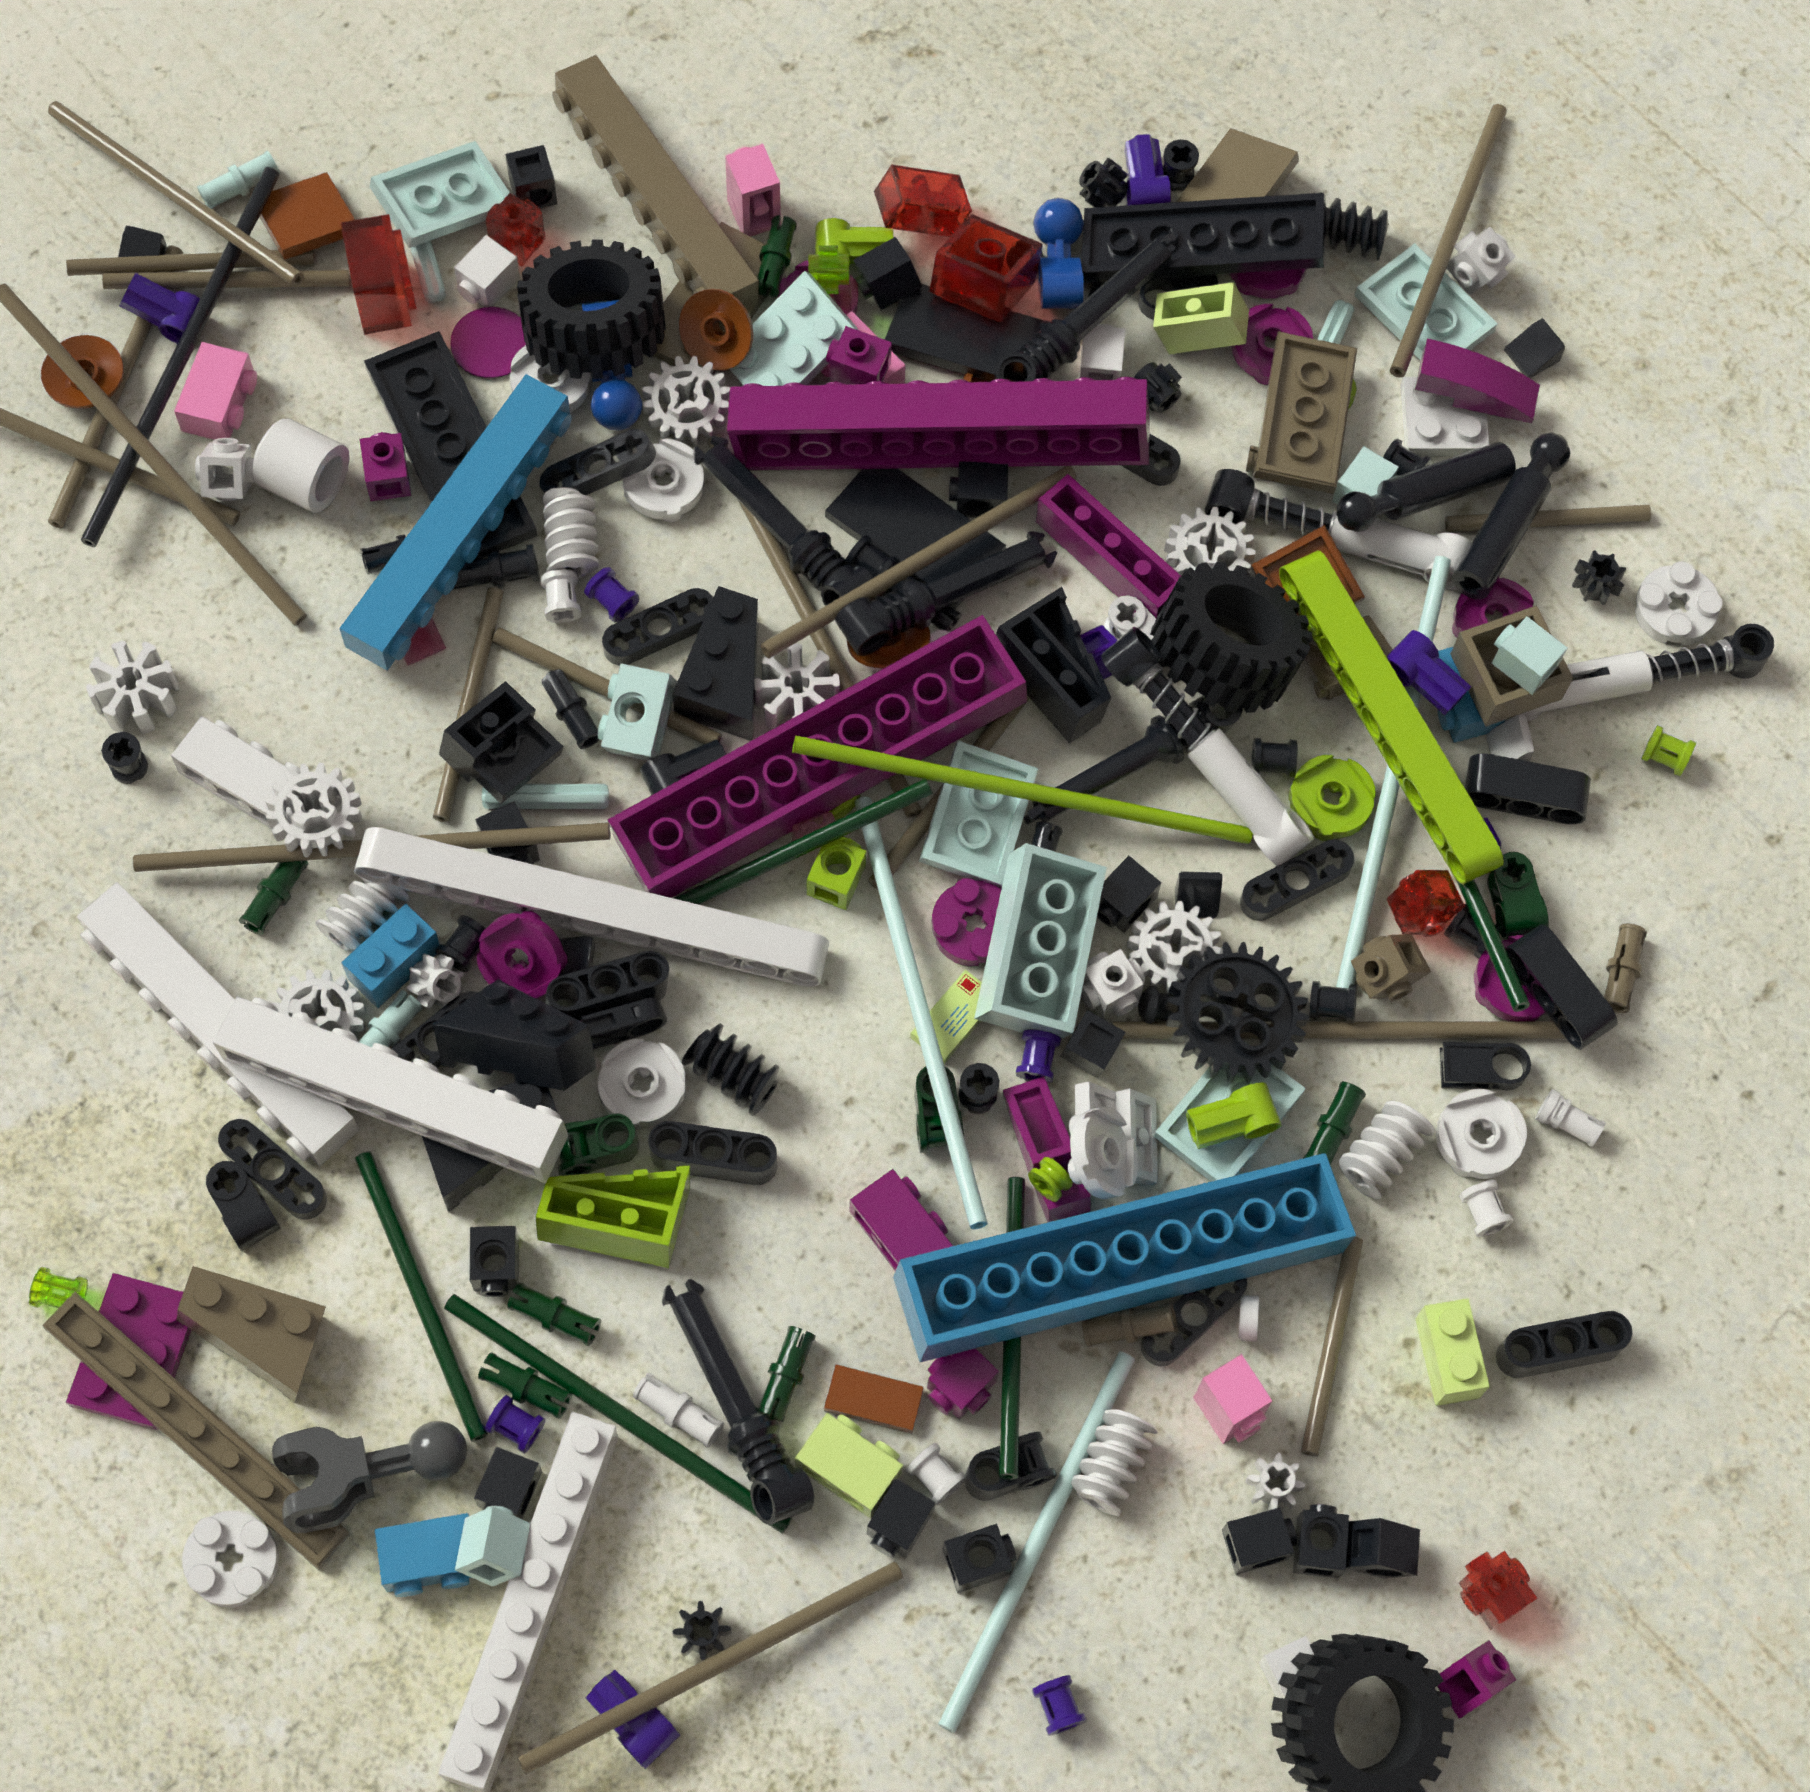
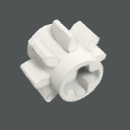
M423 954V960L409 969L411 972V984L407 986V990L418 995L417 1000L420 1004L429 1009L434 1003L444 1007L449 1001H452L457 995L461 994L460 978L464 973L452 967L454 959L440 954L436 959L428 954Z
M1277 1453L1273 1462L1268 1465L1262 1458H1258L1255 1462V1467L1260 1475H1249L1245 1481L1246 1484L1255 1486L1256 1493L1251 1502L1254 1504L1261 1500L1269 1504L1268 1510L1276 1509L1278 1504L1283 1502L1286 1507L1292 1509L1296 1501L1290 1492H1300L1305 1487V1483L1302 1481H1295V1472L1300 1465L1295 1463L1289 1466L1283 1463L1281 1453ZM1278 1477L1283 1479L1284 1484L1281 1488L1276 1487L1270 1490L1266 1485L1270 1478L1273 1480Z

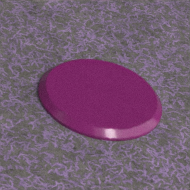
M483 307L469 312L458 321L450 339L451 352L457 364L466 372L482 378H498L510 374V367L514 356L526 345L521 317L501 307Z

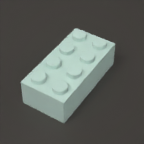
M1025 843L1009 854L974 1019L1022 1033L1028 1029L1047 1031L1060 1036L1061 1039L1073 1034L1107 867Z

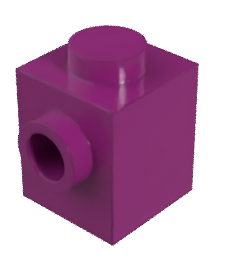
M845 326L840 339H833L827 351L826 362L830 363V380L846 385L867 384L871 381L883 382L891 364L892 342Z
M380 432L371 437L359 439L365 483L370 502L412 496L406 452L401 433Z
M976 1348L937 1358L927 1370L931 1374L927 1383V1389L931 1392L928 1398L944 1415L952 1412L959 1420L967 1411L975 1415L992 1397L988 1390L997 1382L999 1370Z
M1488 1640L1439 1673L1444 1681L1437 1685L1440 1692L1449 1693L1452 1702L1451 1708L1457 1717L1461 1719L1517 1679L1511 1672L1505 1656L1496 1650L1490 1640Z

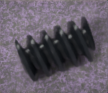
M1325 197V238L1328 236L1330 239V249L1335 250L1340 242L1344 240L1346 253L1351 254L1356 245L1360 244L1361 257L1366 258L1370 251L1376 248L1377 261H1379L1389 226L1387 210L1382 209L1377 218L1373 219L1371 206L1367 205L1363 212L1357 215L1356 202L1351 201L1347 209L1342 211L1340 198H1335L1330 207H1326Z
M719 1023L711 1030H705L695 1039L683 1056L681 1063L686 1066L694 1062L693 1072L697 1076L708 1072L707 1083L711 1086H716L722 1082L721 1093L724 1096L728 1097L737 1092L735 1103L739 1107L750 1103L749 1114L754 1116L765 1106L774 1093L778 1084L776 1077L780 1067L775 1064L766 1072L763 1071L762 1067L766 1057L761 1054L753 1061L748 1060L752 1048L751 1045L746 1044L736 1051L734 1046L738 1036L733 1033L724 1041L721 1040L720 1036L724 1026Z

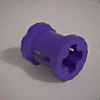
M606 567L590 579L584 589V594L589 599L595 598L609 612V618L615 623L623 620L630 614L640 599L635 591H628L615 578L616 573L611 567Z
M1024 1030L1022 1040L1025 1042L1021 1065L1016 1067V1076L1027 1081L1045 1077L1047 1083H1052L1054 1073L1051 1071L1055 1048L1061 1045V1037L1042 1030Z
M505 1395L492 1411L485 1425V1431L490 1434L496 1431L517 1444L518 1451L525 1454L539 1436L546 1420L540 1415L533 1417L512 1404L513 1398Z
M1070 1675L1055 1678L1032 1689L1034 1698L1040 1699L1049 1723L1046 1727L1048 1736L1060 1734L1088 1721L1085 1713H1080L1070 1689L1072 1684Z

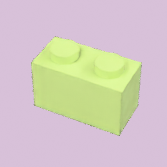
M1234 282L1157 293L1153 328L1169 354L1246 344L1249 309Z
M1469 1298L1425 1305L1415 1320L1435 1406L1480 1399L1490 1386Z
M826 1413L796 1455L795 1466L800 1467L809 1477L871 1519L895 1479H899L902 1474L903 1464L897 1461L900 1455L882 1441L878 1440L874 1445L859 1435L862 1429L846 1416L840 1414L836 1419L829 1413Z

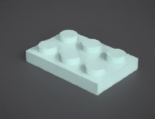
M476 141L373 176L369 186L409 248L511 212L515 205V199Z
M1415 243L1356 288L1354 295L1400 341L1432 262V259ZM1444 273L1414 355L1421 360L1427 338L1472 350L1495 332L1498 323Z
M804 271L752 324L753 343L750 352L740 364L730 368V370L743 385L757 383L763 386H784L792 382L807 385L828 364L826 362V355L832 340L840 339L845 326L856 330L859 329L810 273Z
M959 740L954 746L949 762L950 767L1034 783L1038 771L1036 767ZM943 783L919 862L975 881L980 880L991 883L1001 888L1008 856L1014 851L1029 800Z
M1272 1064L1271 1072L1267 1078L1261 1076L1258 1070L1255 1069L1254 1076L1249 1083L1244 1079L1242 1072H1237L1233 1082L1229 1083L1226 1070L1222 1069L1213 1079L1210 1077V1065L1155 1131L1154 1138L1211 1182L1236 1176L1270 1134L1254 1139H1245L1244 1136L1198 1149L1188 1129L1187 1110L1229 1098L1231 1093L1244 1086L1264 1082L1267 1083L1279 1119L1282 1121L1304 1094L1305 1087Z

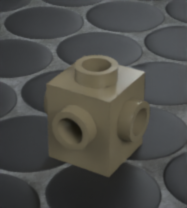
M1412 934L1388 935L1387 937L1380 936L1372 939L1362 947L1364 952L1351 960L1357 973V983L1370 999L1388 998L1390 1002L1399 1000L1413 991L1412 984L1431 972Z

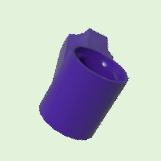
M1150 134L1136 135L1129 141H1125L1124 151L1128 173L1127 205L1171 203L1170 182L1168 175L1164 176L1159 139L1152 138Z
M135 273L119 306L158 326V330L165 338L178 344L200 298L185 291L174 293Z
M1410 631L1386 656L1403 686H1412L1443 715L1450 712L1471 688L1464 679L1439 658V652L1434 643L1418 631Z
M613 1670L602 1678L585 1698L599 1714H602L638 1695V1692L622 1675ZM656 1707L614 1729L619 1735L617 1737L619 1742L644 1769L649 1767L681 1736Z

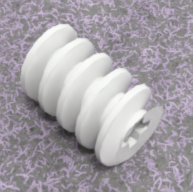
M558 487L550 489L543 495V504L545 506L543 513L546 520L544 529L547 535L545 545L548 550L546 561L549 565L547 572L559 569L572 570L577 573L579 579L587 573L597 570L599 567V560L595 557L598 553V544L594 542L597 538V529L592 527L596 523V514L591 512L595 509V500L590 496L582 495L573 488Z
M362 879L364 883L353 881L349 885L352 896L341 894L337 898L341 909L333 906L329 907L326 910L329 922L319 919L315 923L319 930L335 945L347 951L349 949L355 950L361 945L359 941L361 936L368 938L374 933L370 927L372 923L381 926L386 922L382 915L384 910L392 914L398 911L393 901L395 898L405 902L411 900L406 890L373 883Z
M1396 1101L1386 1102L1382 1108V1114L1376 1115L1371 1121L1372 1127H1366L1360 1135L1361 1140H1355L1350 1146V1153H1344L1339 1160L1340 1168L1350 1183L1358 1191L1374 1199H1380L1382 1196L1375 1187L1376 1183L1384 1188H1389L1392 1185L1390 1177L1385 1173L1386 1171L1395 1175L1402 1173L1403 1168L1396 1159L1400 1158L1406 1162H1411L1414 1158L1407 1146L1410 1145L1416 1149H1422L1425 1143L1418 1132L1426 1136H1432L1435 1132L1433 1125L1422 1114L1410 1106Z
M1109 1409L1105 1411L1102 1417L1107 1426H1099L1095 1431V1436L1099 1442H1092L1087 1448V1452L1092 1459L1086 1458L1081 1460L1079 1468L1084 1475H1075L1071 1485L1077 1491L1078 1497L1085 1503L1105 1513L1120 1516L1121 1510L1112 1500L1113 1498L1128 1499L1130 1494L1120 1486L1121 1481L1136 1482L1137 1477L1128 1470V1466L1143 1467L1145 1461L1136 1453L1137 1448L1151 1450L1153 1445L1143 1435L1145 1432L1156 1434L1158 1431L1148 1422L1129 1412Z

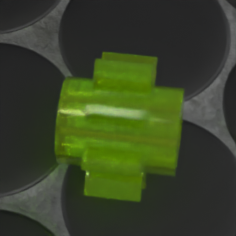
M819 245V254H808V273L816 279L828 294H838V285H849V254H838V245Z

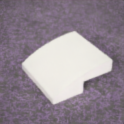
M1090 1081L1076 1084L1075 1115L1100 1107H1109L1117 1111L1127 1123L1126 1126H1121L1126 1139L1134 1138L1137 1146L1138 1174L1135 1184H1158L1157 1139L1154 1138L1155 1131L1157 1130L1156 1099L1133 1089L1115 1092Z

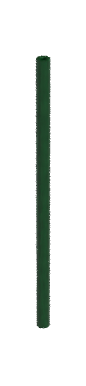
M453 1294L444 1306L445 1310L565 1390L571 1391L574 1396L758 1518L754 1511L748 1488L456 1294ZM788 1518L769 1526L783 1534L793 1518Z

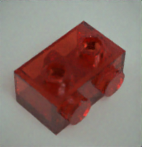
M891 164L874 190L885 228L954 238L972 212L962 179L958 174Z

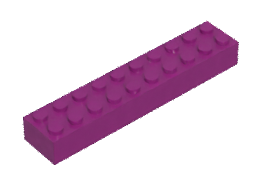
M1082 377L1074 381H1053L1047 378H1038L1033 381L1023 382L995 379L991 382L953 380L949 383H927L921 380H914L907 384H887L881 381H871L867 384L850 385L841 382H829L825 385H803L792 382L784 386H763L757 383H749L744 386L730 387L727 432L734 455L750 471L958 468L959 461L1008 464V467L1149 465L1150 416L1147 379L1137 380L1133 377H1120L1116 380H1094Z
M981 615L607 820L614 839L645 892L672 898L896 774L793 753L792 748L795 736L921 761L1026 703V681L985 617Z

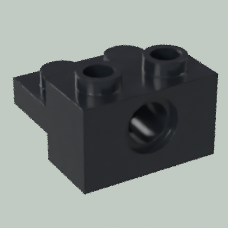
M505 681L444 730L439 755L468 783L475 779L502 804L562 754L564 746L534 719L536 709Z

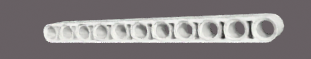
M370 827L365 830L354 868L357 876L373 883L502 914H521L523 911H533L548 925L801 986H818L821 983L829 947V940L817 933L378 827Z

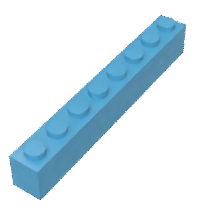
M525 374L339 628L345 648L387 671L395 660L399 661L406 655L411 644V638L419 627L423 628L429 623L434 614V606L443 594L448 595L457 582L458 573L466 562L471 563L476 558L481 547V541L489 530L494 531L499 526L504 516V509L511 499L515 500L522 494L527 483V477L532 470L543 465L549 454V447L557 436L562 437L567 432L572 421L567 395Z

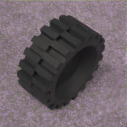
M592 239L591 246L582 247L580 240L570 242L571 249L563 251L560 246L550 249V258L548 259L539 255L533 260L534 268L526 266L522 272L523 280H518L517 285L523 336L529 355H535L536 363L542 368L550 364V371L557 375H561L566 369L569 370L570 378L581 379L583 373H591L592 379H602L603 372L612 370L614 376L625 373L624 366L627 364L634 368L644 364L643 354L652 357L657 352V344L663 343L666 323L660 273L658 268H654V261L649 256L642 258L641 250L632 247L626 252L624 250V243L613 241L610 247H606L603 245V239ZM619 300L613 305L599 310L576 311L567 309L572 305L587 301Z
M1207 562L1198 564L1195 570L1190 567L1184 571L1182 577H1179L1152 626L1150 635L1154 637L1151 641L1161 654V660L1158 663L1161 665L1160 667L1169 666L1171 668L1167 676L1172 678L1174 683L1182 680L1187 685L1184 692L1194 697L1196 692L1206 696L1204 703L1215 707L1219 701L1224 703L1225 711L1235 713L1240 705L1243 706L1246 713H1255L1259 706L1266 710L1283 696L1311 648L1309 644L1312 641V632L1306 630L1310 623L1306 615H1297L1300 606L1295 599L1286 601L1283 598L1286 591L1277 584L1274 588H1271L1265 584L1268 579L1260 573H1257L1255 578L1247 575V568L1236 565L1233 571L1228 569L1225 562H1216L1212 569ZM1215 624L1236 632L1250 644L1240 642L1228 636Z
M1343 1633L1331 1635L1332 1641L1319 1639L1311 1643L1310 1647L1314 1655L1299 1652L1291 1661L1299 1670L1296 1674L1283 1672L1278 1684L1287 1688L1284 1699L1273 1697L1271 1709L1282 1712V1722L1271 1723L1272 1736L1285 1739L1286 1745L1277 1748L1276 1751L1282 1762L1295 1765L1288 1772L1291 1777L1298 1783L1308 1785L1306 1788L1308 1792H1426L1420 1781L1425 1779L1435 1782L1442 1772L1433 1765L1436 1757L1448 1759L1452 1746L1441 1743L1443 1732L1454 1733V1719L1445 1718L1442 1713L1443 1708L1452 1706L1449 1693L1436 1691L1435 1687L1444 1680L1437 1670L1423 1668L1429 1660L1420 1652L1409 1651L1408 1645L1398 1641ZM1376 1676L1388 1685L1397 1700L1400 1711L1399 1733L1393 1748L1385 1758L1373 1766L1357 1769L1347 1761L1339 1749L1334 1730L1335 1714L1341 1698L1353 1684L1363 1678Z

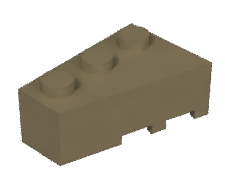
M192 1266L177 1310L176 1320L223 1353L226 1352L247 1367V1370L270 1383L281 1391L285 1397L295 1403L326 1306Z

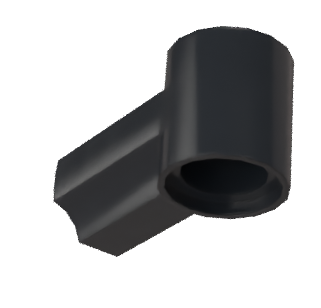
M714 740L677 756L672 753L655 756L641 766L640 772L651 795L723 757L726 755L722 744L718 740Z

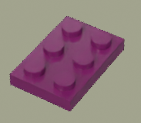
M112 1273L99 1313L175 1378L191 1333L188 1327L176 1320L183 1292ZM80 1361L66 1399V1403L70 1407L157 1430L152 1423Z

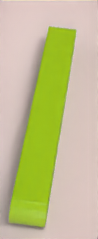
M1317 550L1280 567L1279 576L1286 594L1290 600L1295 599L1299 604L1298 614L1306 615L1310 623L1307 627L1308 631L1312 632V638L1453 876L1460 884L1464 885L1503 866V855L1497 841L1326 556Z

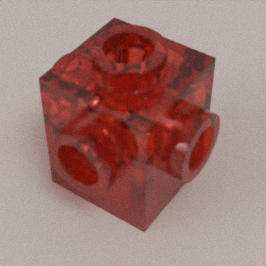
M509 193L500 204L496 203L487 214L486 227L488 237L515 255L518 265L521 267L540 248L546 239L542 212L530 200H521Z
M1416 870L1414 873L1404 877L1399 882V887L1386 898L1402 934L1423 935L1424 937H1432L1444 931L1447 927L1446 923L1465 907L1448 870Z
M1487 1551L1464 1566L1469 1574L1459 1582L1463 1589L1460 1592V1596L1465 1606L1474 1616L1480 1614L1490 1631L1538 1599L1527 1584L1530 1581V1577L1526 1569L1517 1558L1513 1557L1510 1559L1506 1551H1503L1494 1558Z

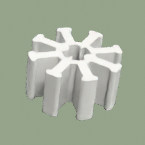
M125 641L113 643L111 647L120 665L115 668L101 662L99 657H95L89 668L97 685L92 686V684H88L86 686L88 695L97 713H104L111 729L117 732H124V725L132 713L141 734L152 732L155 730V727L146 709L153 707L164 712L167 718H171L177 709L169 691L172 689L175 691L179 690V684L168 660L162 663L156 647L148 642L142 643L143 649L135 662ZM136 685V688L132 690L130 689V687Z
M799 643L788 647V669L774 659V656L769 659L765 656L762 659L763 680L759 677L754 679L756 708H761L764 705L765 725L769 729L776 728L788 714L794 715L792 716L794 718L840 693L839 675L834 674L832 677H829L830 658L823 651H817V657L806 668L802 667V645ZM793 689H801V693H793Z

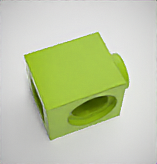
M841 837L822 846L806 879L807 895L847 910L865 870L867 850L862 849L859 843L847 837ZM833 864H843L849 870L842 875H835L827 869Z

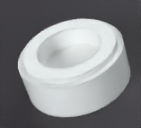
M1243 1295L1241 1297L1239 1338H1241V1341L1257 1342L1259 1296Z

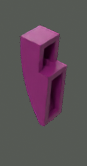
M1428 338L1421 356L1415 390L1453 398L1452 407L1531 424L1534 420L1540 388L1538 383L1501 362L1465 348Z
M1045 1077L1004 1089L1003 1097L1028 1173L1033 1168L1040 1169L1039 1162L1044 1157H1049L1058 1162L1069 1174L1068 1163L1072 1158L1070 1137ZM1073 1182L1072 1187L1068 1191L1061 1190L1062 1196L1057 1202L1048 1200L1034 1187L1047 1223L1091 1212V1196L1083 1184H1075Z

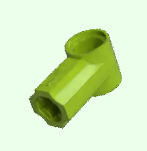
M838 218L821 220L815 227V259L833 261L840 265L841 271L845 270L850 264H855L854 259L894 238L893 227H851L847 221Z
M1264 1082L1244 1086L1231 1093L1229 1098L1195 1107L1186 1112L1188 1129L1198 1149L1244 1136L1245 1139L1259 1138L1276 1131L1282 1126L1267 1083Z

